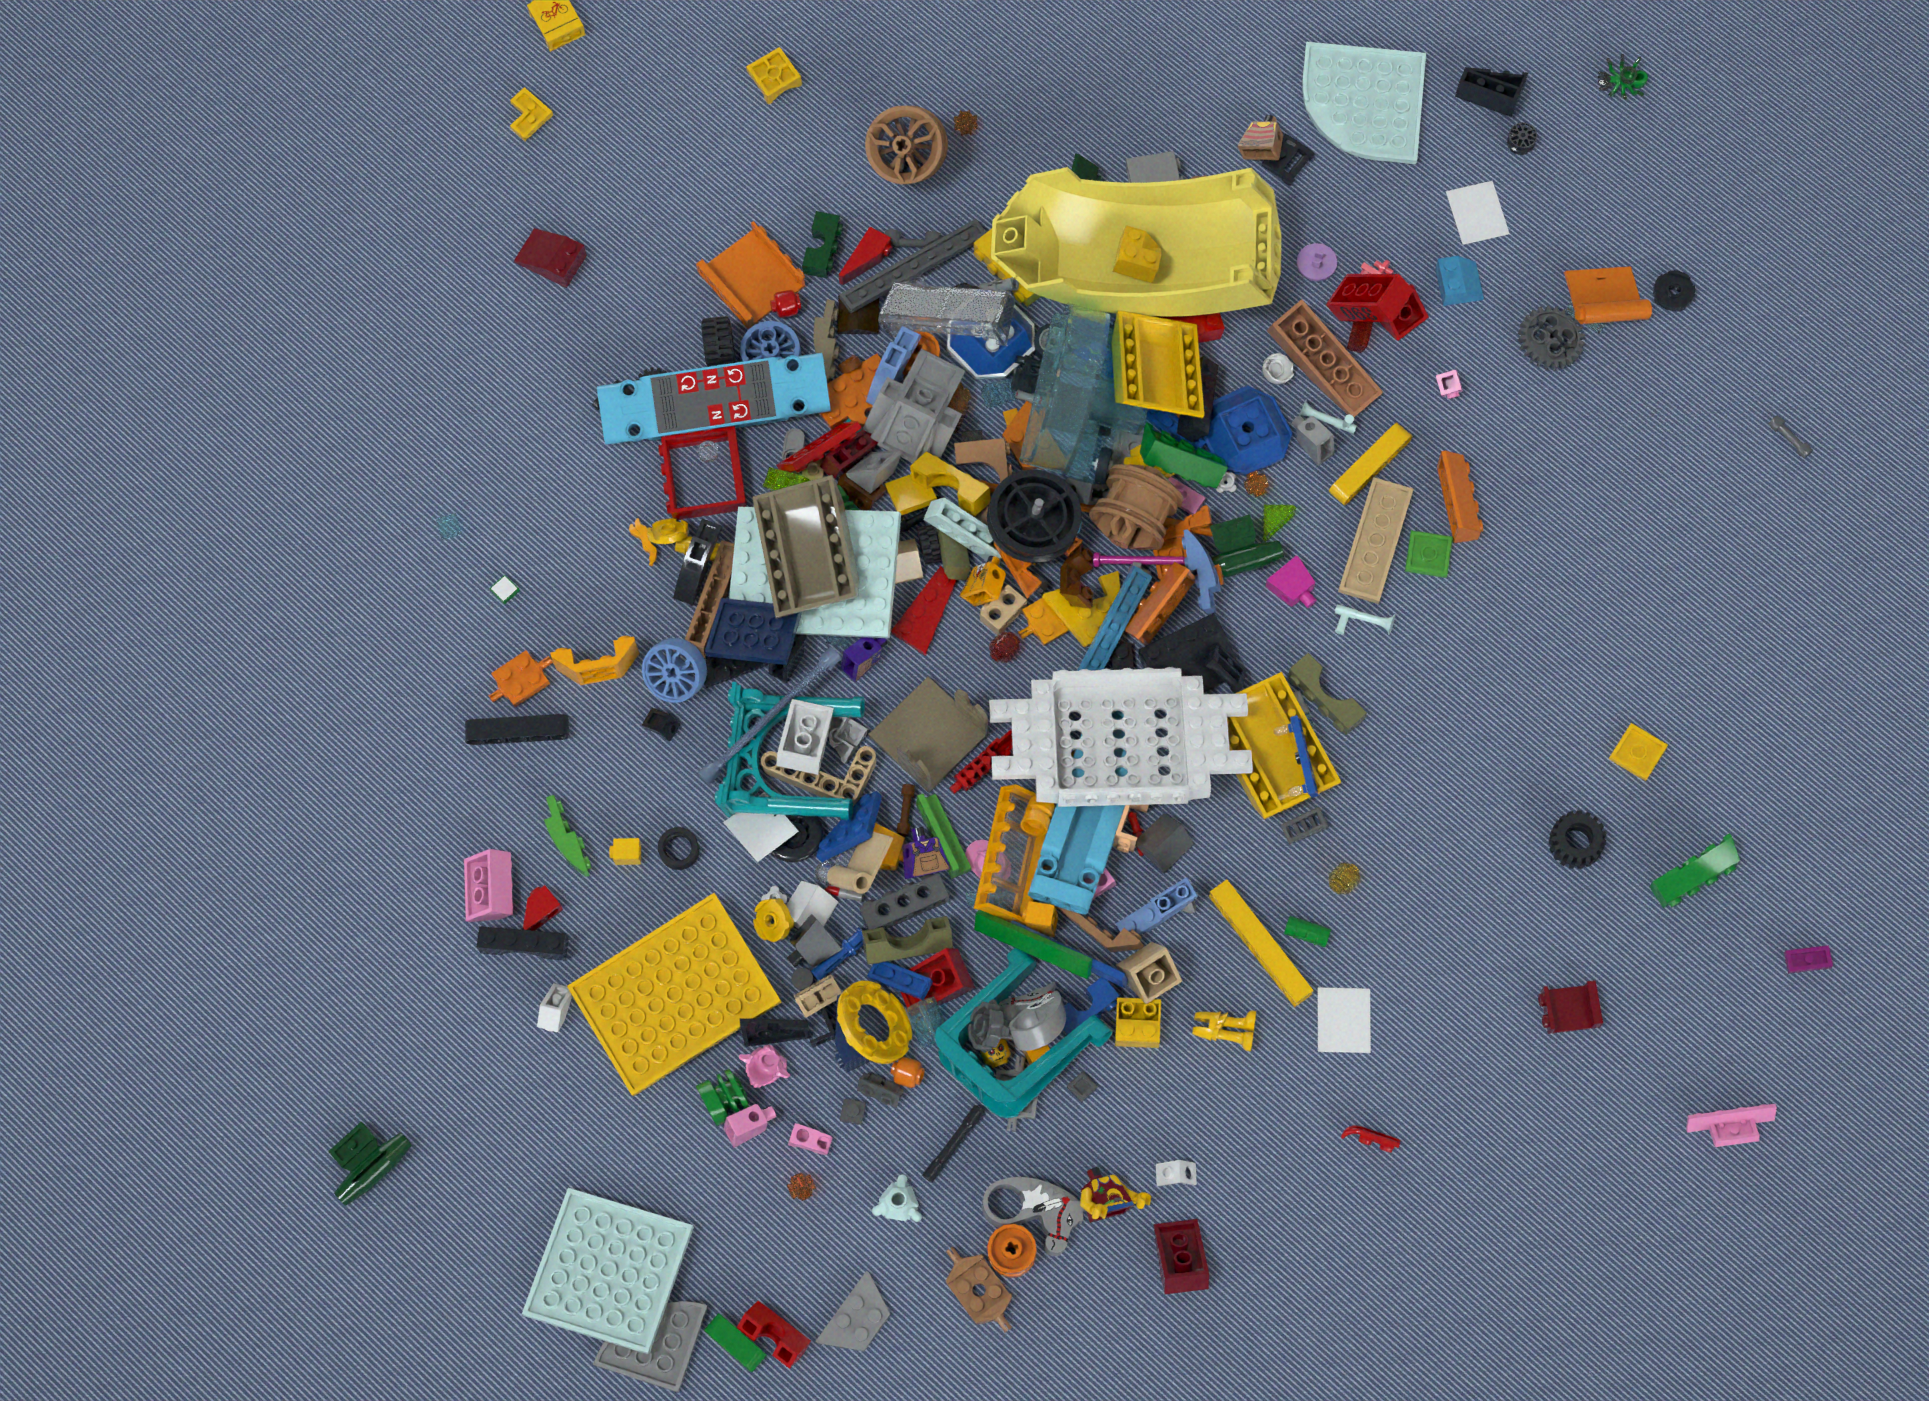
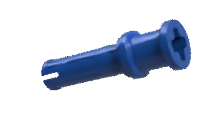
M858 927L851 937L847 940H842L841 951L811 970V973L818 981L823 979L850 955L855 956L857 954L856 951L863 946L862 930Z

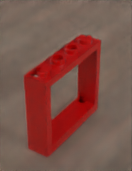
M735 426L661 437L662 445H658L660 457H664V463H661L662 476H666L667 482L663 483L664 493L669 495V501L666 502L667 514H671L672 518L676 520L736 512L738 507H747ZM729 441L737 500L678 508L670 449Z

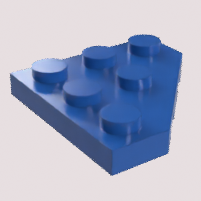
M875 791L862 796L853 806L852 819L841 820L820 842L816 857L821 862L872 838L882 795Z

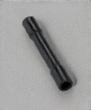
M977 1105L973 1106L963 1119L960 1127L922 1174L927 1181L933 1183L970 1130L976 1126L985 1114L984 1110Z

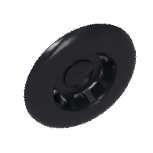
M785 815L789 821H796L792 824L799 832L773 850L771 854L785 862L806 860L819 849V844L823 840L822 823L818 816Z

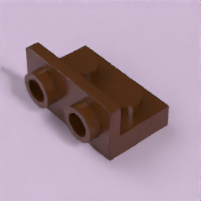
M847 470L839 478L837 485L844 489L849 496V501L853 502L859 509L871 511L873 504L885 494L887 488L881 484L870 494L847 477L846 473L849 471Z

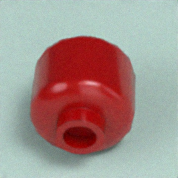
M793 290L776 292L774 300L770 301L772 313L776 312L779 318L795 316L798 314V310L801 309L799 294H795Z

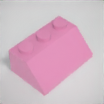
M488 849L464 859L466 922L500 920L513 915L511 852Z

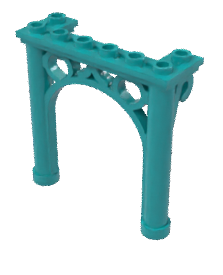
M732 682V689L728 691V701L735 708V712L730 721L732 736L728 738V748H731L735 742L749 731L752 718L757 716L763 718L765 716L763 712H769L771 708L773 709V706L775 707L784 696L763 695V692L760 690L744 689L737 682ZM795 696L793 698L794 700L834 708L832 717L863 718L865 713V699L863 696H854L853 698ZM791 702L783 707L769 723L767 722V725L765 724L753 737L756 738L755 740L751 739L748 746L742 747L732 758H729L730 760L725 764L727 775L723 778V784H719V790L715 792V803H717L718 807L727 817H731L735 813L840 817L841 820H851L853 816V800L850 798L786 796L774 792L763 781L759 769V753L762 742L775 724L787 718ZM742 758L748 761V766L753 768V770L748 768L741 771ZM748 775L754 776L757 782L749 791L742 790L743 779ZM762 788L765 791V793H767L770 797H759L754 795H756Z

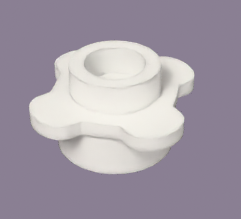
M1225 472L1216 491L1219 493L1223 491L1234 492L1236 490V485L1234 484L1235 474Z
M772 886L770 891L761 898V900L776 897L782 899L784 903L787 902V896L779 892L777 886Z

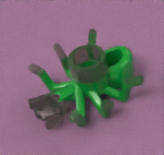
M1621 54L1620 75L1613 69L1610 58H1606L1609 71L1615 76L1598 71L1599 76L1597 78L1602 79L1598 80V84L1602 86L1599 87V90L1606 91L1615 83L1614 89L1608 94L1609 97L1614 96L1620 85L1621 98L1624 100L1627 99L1625 88H1628L1633 96L1637 94L1641 97L1644 96V93L1641 91L1633 90V88L1640 89L1644 87L1648 80V74L1645 71H1636V67L1642 57L1639 56L1632 67H1624L1625 55Z

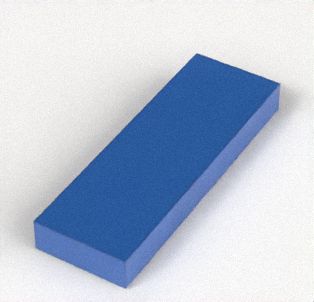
M888 961L874 963L867 975L873 981L920 1000L925 999L933 983L928 977Z

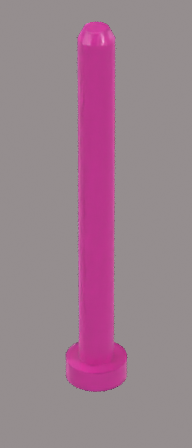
M1095 552L1093 562L1094 567H1100L1101 564H1132L1133 562L1147 565H1172L1176 562L1184 565L1185 557L1101 556L1100 552Z

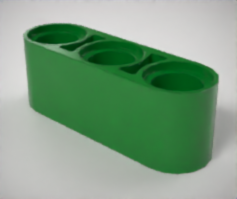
M719 1313L704 1329L714 1341L751 1373L767 1356Z

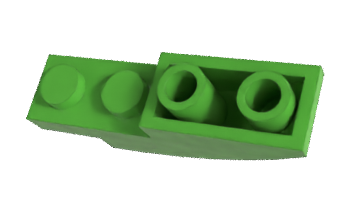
M554 795L546 797L552 817L544 819V822L555 846L574 869L585 877L590 876L588 869L592 867L588 856H583L582 849H585L582 837H577L575 831L571 832L567 819H562L561 813L564 812L561 800L557 801Z

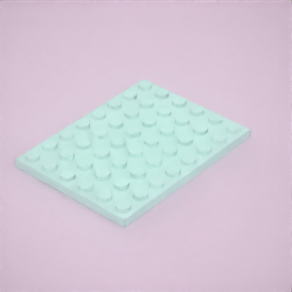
M738 507L729 599L773 603L755 508ZM845 510L859 577L858 596L802 611L796 634L890 638L901 513L894 511Z

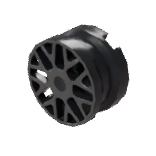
M1523 122L1512 126L1507 138V145L1510 151L1517 155H1526L1529 151H1532L1537 139L1535 128Z

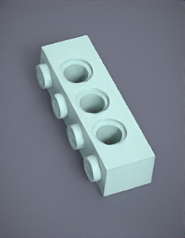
M944 497L931 501L924 517L925 521L986 561L989 556L1002 558L994 546V540L989 533L987 525Z

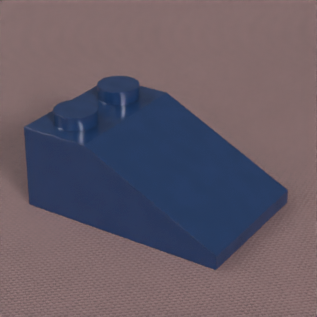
M837 995V1005L840 995ZM836 1011L835 1046L837 1051H834V1055L839 1068L844 1067L847 1073L869 1063L870 1060L862 1056L853 1046L847 1043L837 1020L838 1014Z

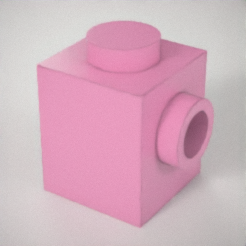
M1457 370L1436 375L1443 397L1447 396V399L1460 396L1459 392H1462L1463 389Z

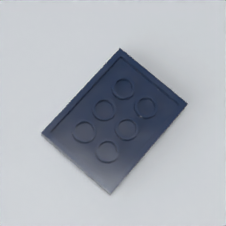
M721 598L705 654L709 657L787 665L802 612L776 618L773 603Z

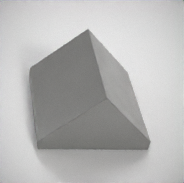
M901 451L870 452L851 468L846 475L871 494L895 473Z

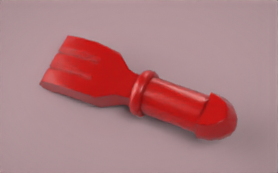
M1130 811L1127 819L1132 827L1133 835H1136L1138 839L1142 835L1143 829L1140 827L1137 814ZM1137 848L1139 856H1143L1144 854Z

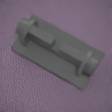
M864 1072L862 1077L859 1078L857 1091L865 1096L873 1097L885 1105L897 1108L899 1098L902 1097L904 1089H901L900 1085L888 1080L882 1086L883 1078L870 1072L868 1074Z

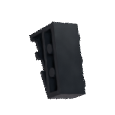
M1465 67L1455 97L1512 117L1529 73L1522 72V75L1510 74V71L1504 70L1503 73L1491 72V69Z

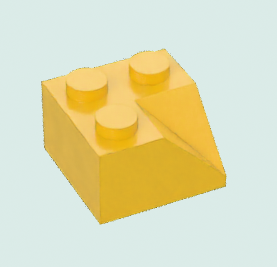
M1126 225L1119 241L1112 272L1152 283L1158 271L1162 254L1161 249L1146 231Z

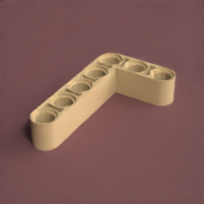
M869 746L861 747L857 751L843 781L822 771H819V774L816 775L796 770L793 775H787L785 772L789 768L776 765L768 767L766 763L769 760L777 762V753L773 751L764 753L761 758L763 771L767 775L820 797L844 798L846 793L851 792L855 795L852 798L853 806L860 800L877 762L873 748ZM864 755H870L872 757V759L869 762H864L861 760V758ZM855 774H862L863 778L859 781L852 778ZM808 776L816 778L813 783H806L805 779ZM828 784L835 786L832 791H826L824 787Z

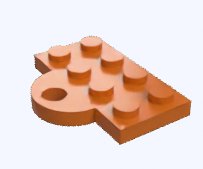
M877 353L863 361L853 371L844 373L827 383L831 411L819 414L830 429L843 423L848 418L851 422L858 421L860 426L864 427L867 420L865 414L871 411L873 407L866 400L881 361Z

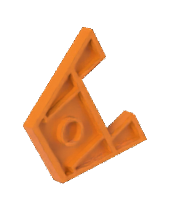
M1076 537L1073 544L1064 554L1069 557L1082 544L1083 540ZM994 542V546L1028 599L1042 584L1036 576L1027 570L1033 563L1012 558L1004 553Z

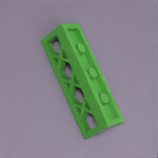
M924 794L918 795L916 806L931 837L939 838L950 869L947 871L951 879L970 872L972 868L937 795L934 794L926 798Z

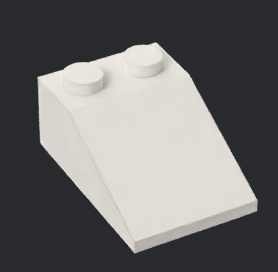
M792 699L777 752L776 766L818 775L834 708Z

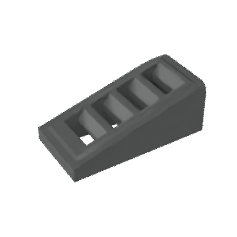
M1320 807L1314 808L1280 825L1289 845L1330 828ZM1316 815L1320 822V825L1318 826L1316 825L1315 820L1313 818ZM1306 819H1309L1313 827L1310 830L1305 822ZM1301 822V825L1305 831L1303 833H1301L1298 828L1297 823ZM1290 826H1293L1297 836L1293 837L1289 829Z

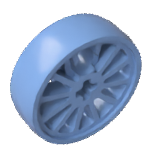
M765 321L754 325L745 333L740 344L741 362L750 361L747 356H757L751 360L780 357V359H783L790 355L802 356L801 344L796 333L789 326L777 321ZM776 333L781 334L779 339H777ZM765 335L773 337L770 341L763 340ZM759 337V343L756 342L754 339ZM786 338L790 340V342L780 346ZM750 345H753L759 350H751L748 348ZM794 347V352H785L786 350ZM790 362L787 368L794 371L798 368L799 364L797 362Z
M668 638L658 642L647 652L642 663V676L646 686L656 697L666 702L678 703L692 698L699 692L706 680L707 666L702 653L695 645L681 638ZM662 649H665V651H666V656H665L664 653L661 651ZM680 654L686 657L685 662L681 660ZM685 673H694V674H695V678H693V677H691V676H689V675H687V674H685ZM667 680L666 685L662 681ZM686 682L692 684L693 687L690 688Z

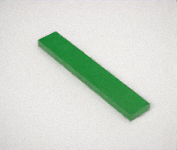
M982 910L976 912L974 930L1085 979L1091 976L1092 958Z

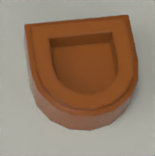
M852 355L840 363L838 368L842 373H849L859 367L861 361L858 356Z

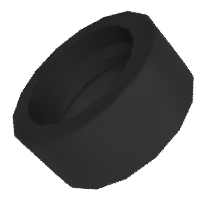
M674 827L661 835L658 841V852L662 862L667 867L674 870H684L696 862L699 856V844L696 836L690 830L683 827ZM684 837L690 842L691 852L688 857L683 860H673L667 855L666 846L672 838Z

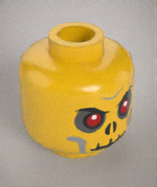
M1000 1039L997 1047H992L990 1052L984 1053L980 1050L984 1063L991 1065L992 1068L1007 1063L1008 1058L1011 1056L1007 1041L1004 1039Z

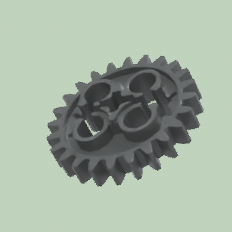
M1547 305L1545 311L1542 307H1539L1537 312L1532 310L1530 315H1526L1518 331V334L1521 335L1518 342L1523 343L1520 350L1526 349L1524 357L1530 355V363L1536 360L1537 367L1544 364L1545 370L1549 366H1552L1553 371L1557 369L1558 365L1561 369H1564L1566 365L1571 366L1573 361L1578 359V355L1582 353V347L1585 344L1582 341L1585 334L1579 333L1583 327L1576 326L1578 320H1571L1573 314L1566 316V309L1558 312V306L1551 311L1550 306ZM1545 322L1550 323L1553 327L1547 325L1539 335L1541 341L1536 340L1534 336L1539 329L1543 327ZM1562 335H1565L1569 340L1560 348L1557 354L1552 353L1550 349L1556 350L1564 340Z

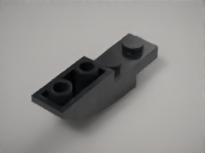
M702 518L696 535L692 537L686 552L673 599L692 606L694 605L708 570V562L723 528L721 525Z

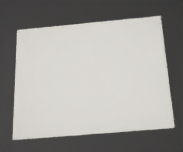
M1493 181L1446 191L1463 245L1509 234Z
M765 792L759 795V797H768ZM735 813V815H732L723 822L757 862L799 832L785 815H776L774 817L775 814Z
M1318 987V1052L1371 1053L1370 989Z

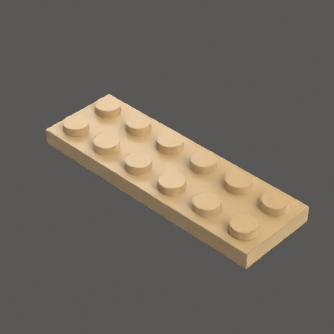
M1373 477L1338 592L1379 604L1413 488Z

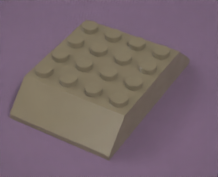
M833 475L752 497L776 618L858 596L859 577L844 502Z

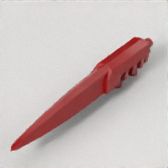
M1012 729L1000 739L997 737L983 752L954 776L956 782L949 787L953 794L957 793L961 788L967 791L992 769V756H1008L1011 753L1010 750L1013 748Z

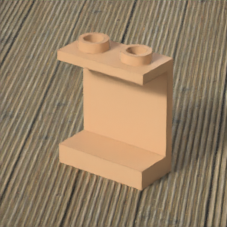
M1125 805L1113 843L1117 850L1124 853L1134 852L1137 837L1122 832L1130 808L1147 813L1149 805Z

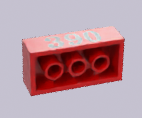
M1347 274L1326 303V306L1339 321L1392 322L1397 318L1399 311L1408 302L1414 290L1400 274Z

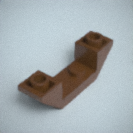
M1082 544L1060 567V594L1072 606L1090 609L1093 607L1094 595L1092 590L1080 581V576L1093 569L1094 555L1089 548H1085Z

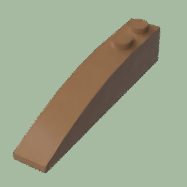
M721 540L685 640L699 649L704 659L706 658L705 649L720 599L727 598L731 585L735 543Z

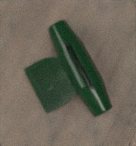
M1250 514L1210 525L1215 546L1221 552V554L1211 559L1214 565L1219 564L1221 566L1223 578L1262 568L1284 557L1280 541L1254 544L1256 533Z
M360 1122L328 1151L343 1169L351 1171L334 1192L336 1197L346 1206L368 1192L396 1167L411 1148L412 1143L400 1132L378 1146L375 1135L363 1122Z

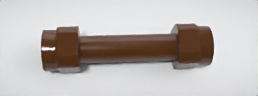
M912 784L902 785L901 796L903 797L900 822L897 823V834L903 837H908L910 832L909 815L911 799L914 798L915 786Z

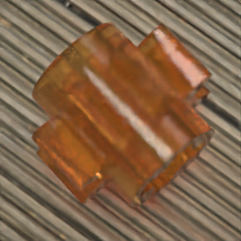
M960 110L958 117L954 116V130H959L961 136L964 134L972 135V130L978 129V123H976L977 115L972 116L970 110L964 112Z
M1257 470L1246 475L1247 479L1243 481L1249 495L1254 493L1255 498L1265 494V488L1269 487L1265 474H1258Z
M800 1172L790 1177L791 1184H787V1188L792 1199L798 1198L803 1201L812 1197V1190L816 1189V1186L810 1174L805 1176Z

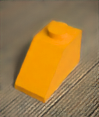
M1029 901L1028 907H1024L1022 920L1025 921L1026 926L1039 933L1055 937L1058 922L1055 905Z

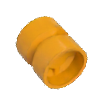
M1036 796L1031 797L1020 823L1022 830L1036 837L1046 835L1050 819H1052L1056 808L1055 804L1036 802Z

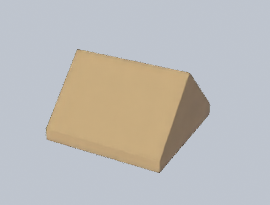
M915 539L900 541L898 544L895 584L922 579L923 573Z

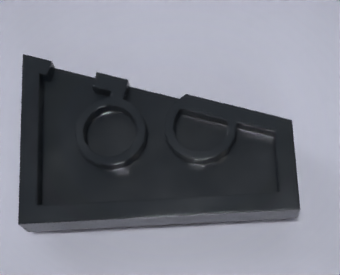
M709 657L705 660L707 676L703 685L705 688H709L769 664Z
M740 1018V1027L745 1047L810 1038L807 1020Z

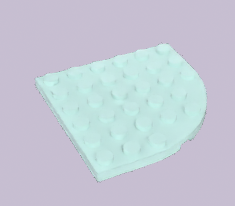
M1306 42L1302 93L1306 111L1314 126L1329 142L1354 156L1377 161L1416 164L1426 53Z

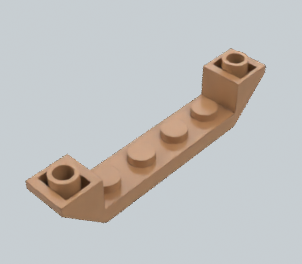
M1047 865L1042 867L1046 871L1052 869L1051 866ZM1056 907L1110 952L1138 950L1144 946L1140 941L1142 937L1133 929L1129 932L1123 928L1114 939L1105 929L1101 932L1096 928L1098 924L1089 916L1085 919L1079 913Z

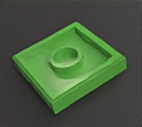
M1411 530L1405 572L1447 578L1453 537Z

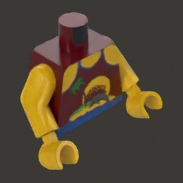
M1094 1167L1087 1171L1090 1181L1081 1189L1080 1206L1087 1211L1090 1223L1122 1215L1134 1204H1136L1138 1209H1143L1145 1204L1150 1205V1194L1146 1192L1138 1194L1128 1189L1119 1181L1116 1175L1103 1177L1099 1167Z

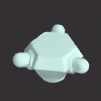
M903 1174L899 1175L897 1182L891 1183L881 1195L878 1202L879 1205L872 1208L873 1215L879 1216L882 1214L888 1219L901 1221L912 1219L915 1222H919L922 1219L921 1213L917 1211L919 1204L913 1188L909 1186L907 1176Z

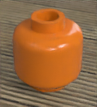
M901 1057L898 1062L893 1063L890 1073L894 1075L893 1078L896 1084L914 1088L916 1085L921 1084L925 1069L922 1068L920 1061Z

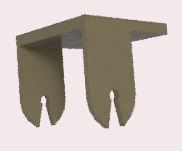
M929 677L868 734L869 738L928 793L989 735L988 717L978 703L973 707L968 694L961 689L954 693V701Z

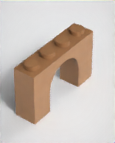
M1004 438L954 443L957 466L986 464L998 473L1000 483L1012 475V466L1007 464L1006 457L1010 455L1009 443H1005ZM989 504L976 516H973L985 525H987Z

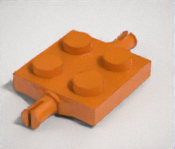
M525 650L492 672L491 675L497 682L499 689L488 695L491 701L494 703L504 696L510 700L514 707H517L550 685L543 669L553 663L551 658L547 656L540 662H537Z

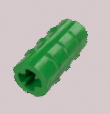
M1289 916L1284 934L1304 942L1307 941L1314 945L1326 947L1331 929L1311 921L1308 922L1301 918Z

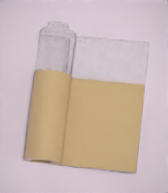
M873 832L872 838L840 853L835 864L826 861L818 864L815 870L816 879L819 882L859 894L867 892L873 883L893 838Z

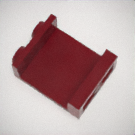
M1596 980L1587 981L1584 986L1548 990V986H1544L1540 991L1541 993L1538 994L1539 1006L1544 1009L1542 1024L1543 1028H1547L1548 1034L1600 1028L1603 1024Z

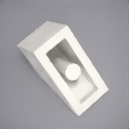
M553 983L540 1004L537 1027L554 1032L560 1030L572 999V994L566 986Z

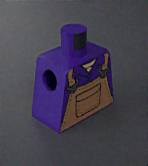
M862 637L843 651L841 670L854 682H857L879 662L882 648L887 645L886 639H873L872 637Z
M924 827L911 829L914 842L903 844L905 879L949 870L950 866L939 838L926 839Z

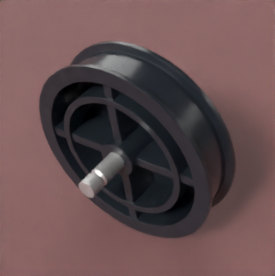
M1023 470L1008 476L996 487L987 510V526L995 544L1012 558L1028 563L1048 562L1060 557L1073 544L1081 524V506L1074 490L1060 477L1042 470Z

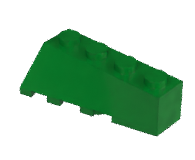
M1146 422L1140 447V454L1146 465L1160 467L1166 473H1176L1187 481L1192 479L1203 487L1208 488L1210 486L1217 489L1228 469L1223 458L1200 447L1195 450L1194 446L1188 441L1181 439L1178 442L1170 436L1169 432L1162 430L1159 433L1153 430L1152 424Z
M1730 833L1723 837L1722 842L1718 846H1715L1714 843L1700 853V857H1697V855L1692 856L1682 864L1683 867L1679 868V866H1676L1651 883L1649 888L1663 909L1669 905L1671 908L1682 902L1681 898L1684 896L1692 897L1701 891V886L1705 884L1711 886L1719 880L1717 877L1725 874V876H1728L1737 870L1736 865L1740 859Z

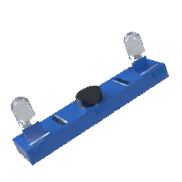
M1298 715L1290 717L1291 724L1287 725L1289 733L1294 732L1298 752H1295L1297 764L1302 765L1306 782L1302 785L1303 792L1308 793L1311 798L1317 797L1319 794L1301 719ZM1286 725L1274 729V734L1277 736L1288 733ZM1301 787L1290 788L1288 794L1290 796L1302 794Z

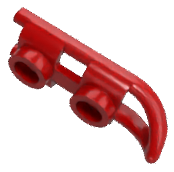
M1358 1125L1347 1127L1341 1135V1138L1344 1139L1350 1134H1359V1142L1366 1145H1371L1372 1142L1378 1143L1381 1150L1392 1153L1394 1147L1399 1148L1400 1139Z

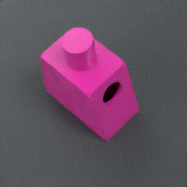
M1297 555L1266 581L1265 587L1291 607L1301 601L1307 608H1310L1317 601L1310 593L1314 589L1315 581Z

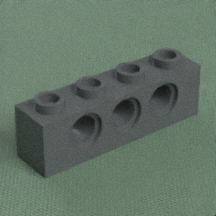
M933 873L927 874L921 878L922 881L915 884L913 882L907 883L899 891H889L883 894L881 899L876 901L871 899L864 902L859 909L867 929L883 927L886 930L950 902L949 894L939 873L935 875ZM921 890H926L930 894L926 898H921L918 896V893ZM901 899H907L910 901V903L905 907H901L898 905V902ZM886 907L890 912L884 916L878 913L879 909Z

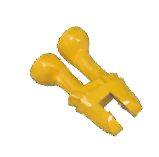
M1221 1011L1195 1012L1194 1020L1209 1023V1028L1193 1027L1192 1034L1209 1041H1216L1217 1039L1233 1041L1241 1044L1244 1050L1251 1051L1256 1011H1249L1244 1018L1228 1017V1012L1221 1014ZM1223 1026L1243 1029L1250 1032H1234L1223 1030L1222 1028Z

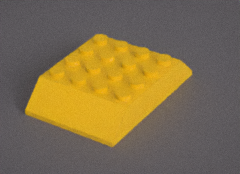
M1118 310L1112 337L1115 403L1203 418L1204 405L1197 325Z
M1282 672L1235 693L1247 694L1248 715L1227 717L1230 751L1251 750L1252 773L1236 774L1252 806L1264 820L1311 798L1308 793L1303 792L1302 785L1306 782L1302 765L1297 764L1295 752H1298L1294 732L1289 733L1287 725L1291 724L1290 717L1298 715L1301 719L1318 794L1341 783L1339 776Z

